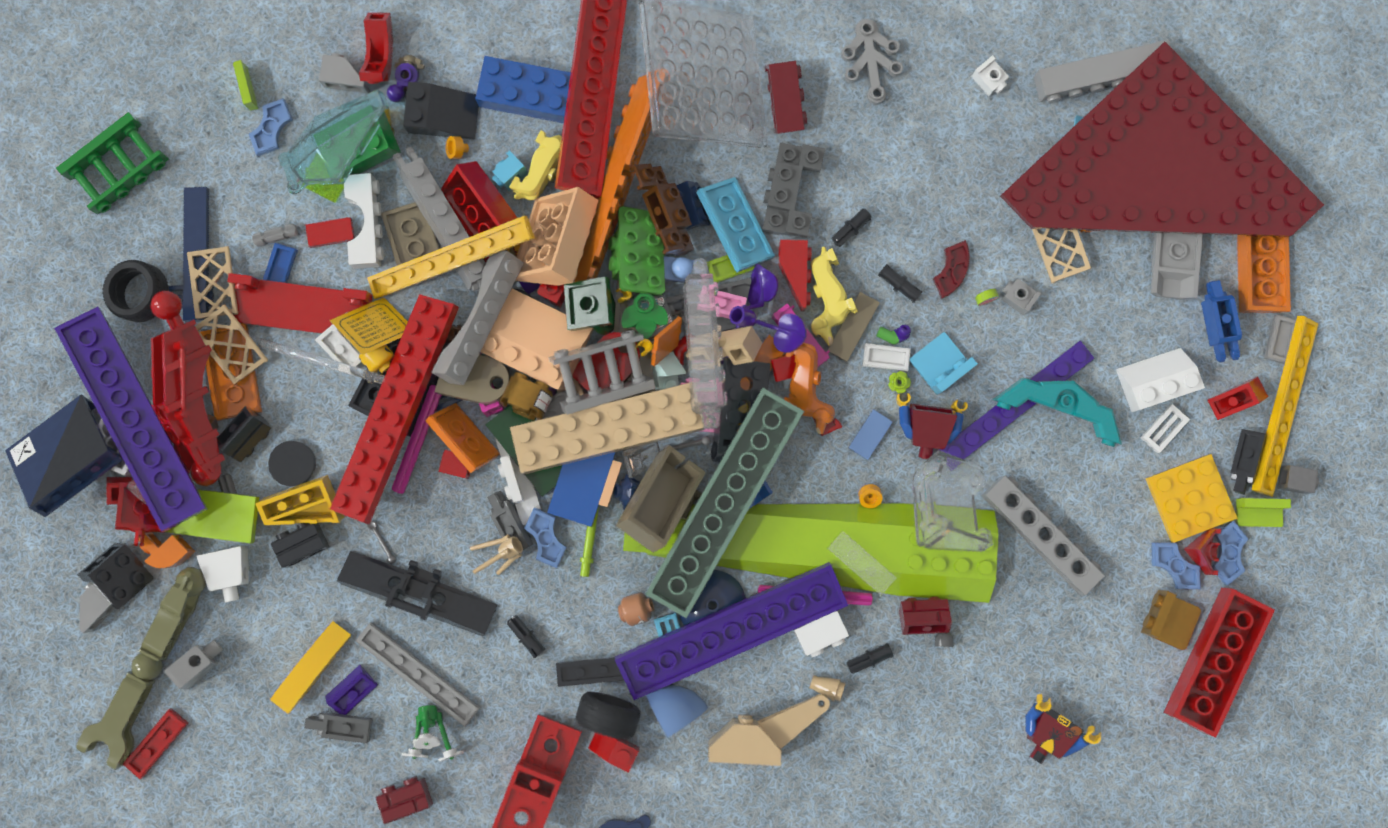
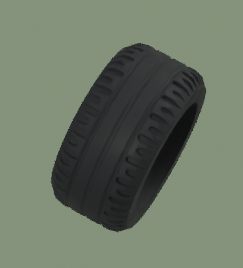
M139 260L123 261L115 265L109 271L107 277H105L102 288L103 300L107 308L119 318L133 322L152 320L156 317L152 313L150 306L152 298L160 291H169L168 281L162 271L151 264ZM143 274L147 281V294L137 307L130 309L125 300L126 287L132 278Z
M586 692L581 697L576 720L579 725L595 733L617 739H630L635 735L641 712L636 705L621 698L599 692Z

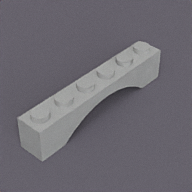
M501 251L489 256L482 270L481 287L472 312L456 337L441 352L431 373L449 384H465L524 262L508 251Z

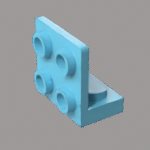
M945 332L936 337L909 360L936 395L943 392L978 364L973 357L967 360Z

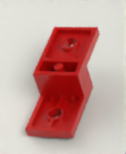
M537 715L492 828H544L578 743L581 730L544 715ZM548 739L556 740L558 744L557 750L548 751L545 748V741ZM517 812H525L528 815V822L519 824L515 820Z

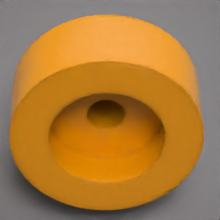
M460 136L448 137L446 141V154L449 159H461L463 153H468L469 145L464 144Z
M874 484L863 486L858 493L860 504L865 508H875L881 504L883 499L881 489Z

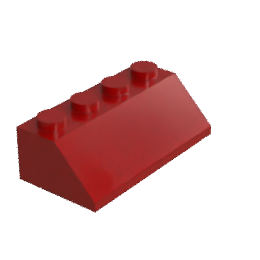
M477 161L456 164L441 187L442 193L469 237L518 218ZM489 256L486 257V258H483V260H484L485 262H487Z

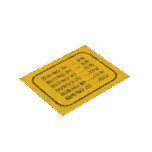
M385 298L378 299L329 320L362 355L401 338L408 323Z

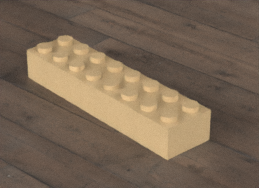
M693 382L598 405L568 415L562 414L510 427L522 474H529L705 430Z

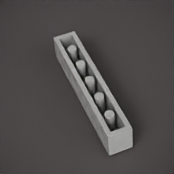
M1165 40L1040 69L1033 77L1040 102L1048 101V103H1055L1065 96L1076 98L1083 95V92L1086 91L1098 93L1103 91L1104 87L1112 86L1116 88L1161 44L1166 42L1171 47L1170 41Z

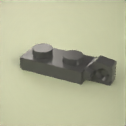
M501 491L488 496L487 498L492 506V515L490 516L501 537L507 534L510 537H517L522 544L523 550L532 546L533 543L511 502L505 498Z
M328 712L319 713V717L308 716L305 719L304 729L317 730L316 735H320L321 738L367 744L370 742L373 718Z

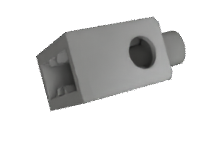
M216 640L211 641L206 647L196 645L164 670V672L179 689H191L218 664L214 657L223 648ZM200 657V658H201V663H200V665L198 666V665H197V659Z

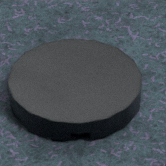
M283 442L276 446L270 454L268 461L269 472L273 479L282 485L293 487L306 483L312 477L311 475L316 468L315 455L311 448L301 442Z

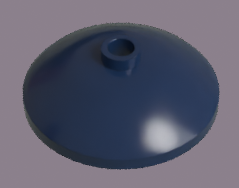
M714 570L687 618L679 614L684 626L746 599L745 592L733 576L720 570ZM710 601L717 603V607L713 610L708 608Z

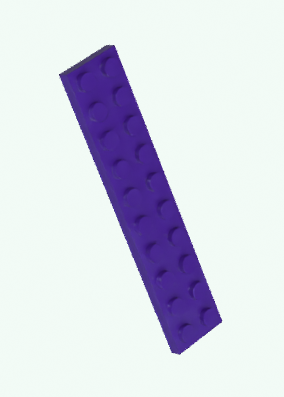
M97 306L55 327L54 329L161 532H165L207 510L203 499L172 441L155 414L146 392L101 308Z
M830 562L617 655L615 656V662L633 700H636L847 607L848 603Z

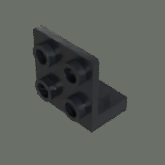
M121 543L111 545L77 574L83 582H92L115 609L122 608L154 579L128 546Z

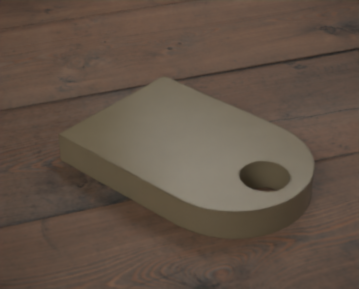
M478 355L464 385L449 384L439 377L435 393L489 405L500 401L510 380V375L500 361ZM496 378L503 379V386L499 389H493L491 386L492 381Z

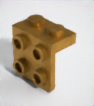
M1158 590L1152 599L1150 611L1143 621L1141 633L1179 650H1185L1201 614V609L1177 598L1176 594L1172 592Z

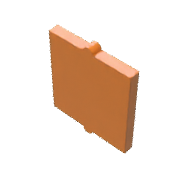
M678 316L655 336L651 351L652 366L655 367L678 346L682 324L681 317Z

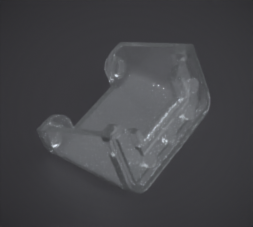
M938 450L915 470L912 477V491L918 546L935 550L983 552L993 545L991 531L986 528L978 530L974 495L985 486L984 467Z

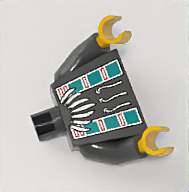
M620 288L616 290V292H621L624 296L617 299L619 303L630 300L627 301L628 307L633 305L635 297L641 294L623 291ZM652 295L657 305L666 310L668 324L664 326L656 325L654 334L649 339L641 340L636 345V348L642 346L645 349L640 354L641 356H645L652 351L655 336L673 321V316L685 312L680 299L667 304L664 295ZM643 301L641 308L647 309L650 304L647 301Z

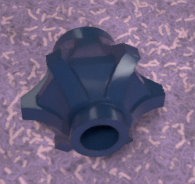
M626 473L625 478L621 479L620 484H615L613 489V495L622 503L623 510L627 507L640 484V481H637L629 473Z

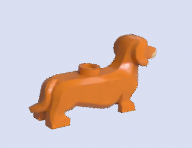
M803 343L795 351L786 353V357L795 355L796 367L790 382L789 397H784V400L804 411L802 416L815 418L816 430L819 434H823L826 425L834 420L835 410L833 406L820 401L816 397V385H819L821 381V372L817 371L818 355L813 345Z

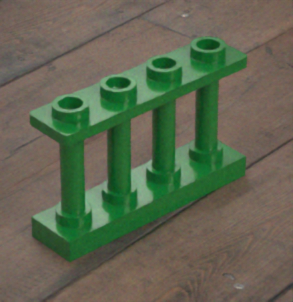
M127 112L56 167L58 172L69 180L76 179L93 200L87 205L88 209L96 214L107 212L111 208L112 203L118 199L125 198L130 193V189L136 185L143 184L148 179V175L154 171L161 170L166 165L165 162L169 160L168 156L162 151L153 152L138 133V128L142 124L130 112ZM126 137H130L147 157L137 167L120 147V142ZM108 151H112L129 172L119 181L102 161V156ZM90 165H94L111 186L101 195L84 175V170Z

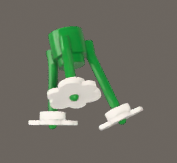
M426 705L418 708L413 749H408V754L402 753L401 756H410L413 759L417 757L428 758V755H422L423 750L418 749H431L440 745L438 737L429 734V727L436 726L435 722L438 723L446 751L443 752L444 757L438 759L439 762L448 759L452 760L454 757L463 754L464 751L457 752L456 748L451 749L442 721V712H437V706ZM421 727L423 728V734H422V735H420Z

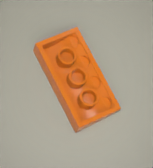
M1237 235L1239 313L1291 312L1289 237Z

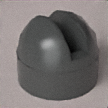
M950 632L937 633L935 646L954 647L952 634Z

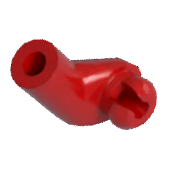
M685 335L679 340L678 346L674 349V354L681 365H684L685 352L688 351L695 339L692 335Z

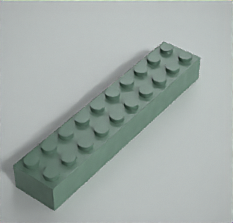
M762 388L645 595L687 618L804 413L802 409Z

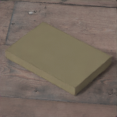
M415 202L381 213L397 266L440 249L434 232Z

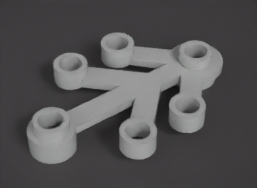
M862 19L855 28L857 36L849 46L843 48L841 57L844 61L853 60L855 51L863 42L865 51L853 67L846 70L844 78L847 82L854 83L860 71L867 63L871 86L867 93V99L871 104L879 105L884 101L886 91L880 86L877 63L888 70L889 74L893 77H898L901 74L903 65L898 61L892 62L874 49L873 41L885 48L886 53L891 56L897 54L900 46L896 40L889 41L878 33L877 24L873 20ZM867 26L871 31L865 32L863 27ZM894 45L896 50L892 51L888 46ZM850 51L852 53V56L848 57L844 54V52ZM897 66L899 72H894L892 67ZM853 72L855 74V77L850 78L848 76V73ZM879 91L881 96L876 97L873 92Z

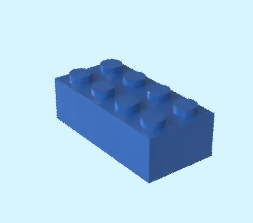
M484 56L475 100L481 108L564 124L571 72Z

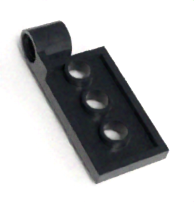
M724 358L718 426L714 428V438L711 446V460L713 462H721L737 434L736 426L744 422L762 388L768 390L770 363L753 361L734 365L730 358ZM743 377L750 381V387L747 390L742 389L740 386V381ZM741 400L746 401L748 405L745 413H741L738 409V404Z

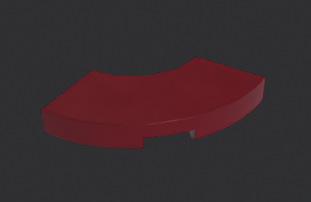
M966 240L944 249L946 257L945 266L941 273L933 278L941 299L952 294L961 285L966 276L970 261Z

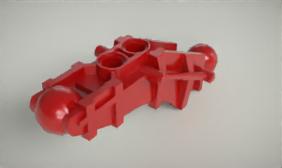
M160 291L152 298L151 310L156 317L166 320L171 329L151 338V378L153 386V404L151 406L169 439L175 444L174 447L191 479L200 486H210L219 479L221 474L220 462L225 460L223 454H219L217 436L219 433L217 429L212 428L208 420L203 395L209 393L207 387L203 386V375L212 349L203 342L195 327V324H197L195 320L183 322L179 315L182 309V302L178 295L170 291Z

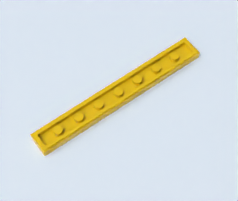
M522 216L367 277L374 299H379L535 239L528 216Z
M1297 316L1266 432L1267 437L1257 476L1251 489L1269 497H1273L1318 328L1317 322L1305 316Z

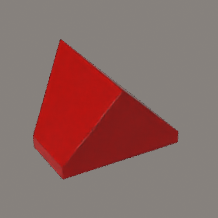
M1221 529L1206 530L1184 548L1196 565L1200 566L1201 571L1205 575L1218 576V571L1213 570L1211 562H1219L1217 548L1220 543L1213 542V537L1215 534H1221Z

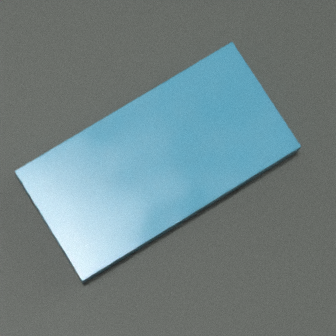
M736 177L706 186L696 192L736 273L775 257Z

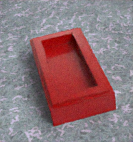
M351 217L305 225L308 246L310 248L349 242L355 238Z

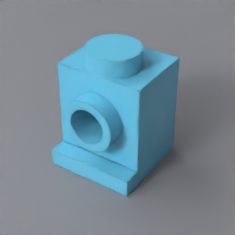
M509 150L506 153L508 158L501 160L492 171L494 173L492 180L500 188L504 186L508 191L511 190L509 186L515 176L520 178L521 181L528 175L525 166Z

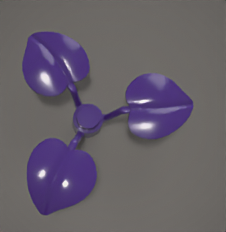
M756 264L751 275V285L747 298L750 305L734 307L730 312V321L736 325L734 329L758 324L776 330L774 335L775 347L784 353L793 352L806 339V325L795 314L781 316L779 326L757 320L755 313L751 309L763 307L764 302H770L775 298L778 291V280L772 272ZM724 358L719 361L720 364L724 365Z

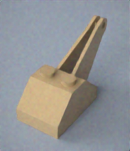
M818 694L758 721L753 719L752 715H738V718L730 720L709 740L708 761L781 766V748L828 710L830 706L829 699L823 694ZM820 700L824 701V704L822 706L818 705V702Z

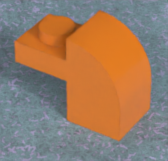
M152 532L145 533L144 546L140 547L145 553L151 554L145 562L155 568L177 567L196 552L181 535H171L162 543Z

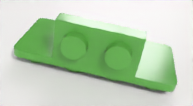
M623 206L619 208L618 229L610 237L608 248L611 250L609 270L612 271V280H619V287L623 291L663 295L665 292L664 254L662 252L664 246L662 238L655 234L656 229L648 210Z

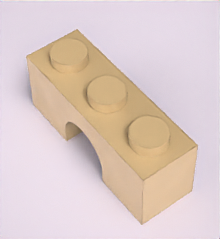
M752 326L698 336L693 340L686 353V357L696 372L715 369L719 361L726 356L730 358L734 365L754 361L762 341Z

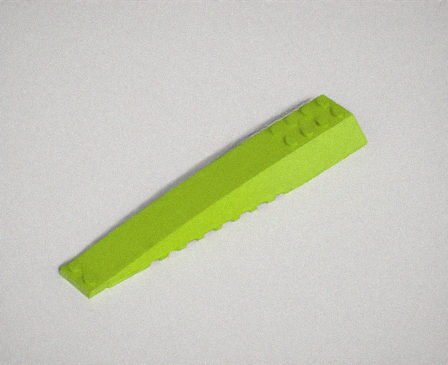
M884 503L875 508H865L861 504H756L748 509L716 566L794 578L830 562L839 585L842 587L897 596L939 597L940 599L989 603L996 582L999 533L994 510L904 503ZM693 504L686 520L680 519L665 547L651 552L624 532L623 551L644 552L648 555L666 558L696 504Z

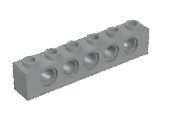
M999 477L981 496L1079 595L1086 596L1104 577L1100 572L1102 569L1100 565L1092 559L1089 561L1084 555V549L1077 543L1073 544L1067 538V532L1060 526L1056 527L1051 522V516L1043 509L1039 510L1034 505L1035 500L1029 494H1023L1018 489L1019 484L1012 477ZM1009 494L1015 498V505L1013 507L1008 506L1006 503V498ZM1025 511L1030 512L1032 516L1028 524L1023 520V513ZM1043 527L1048 531V537L1045 540H1042L1039 536V531ZM1059 544L1064 547V554L1061 557L1056 554V547ZM1075 561H1078L1081 565L1078 573H1075L1072 568Z

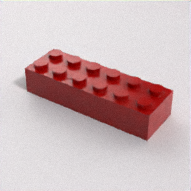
M1221 587L1163 713L1206 735L1216 738L1275 609L1233 588Z

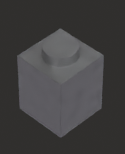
M1293 465L1281 466L1278 489L1302 494L1315 493L1319 484L1318 470Z

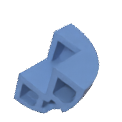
M673 684L646 695L667 738L690 724L708 709L706 703L695 692Z

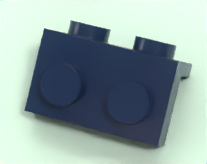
M687 180L676 185L692 223L686 230L710 225L709 217L696 193L701 189L699 183Z

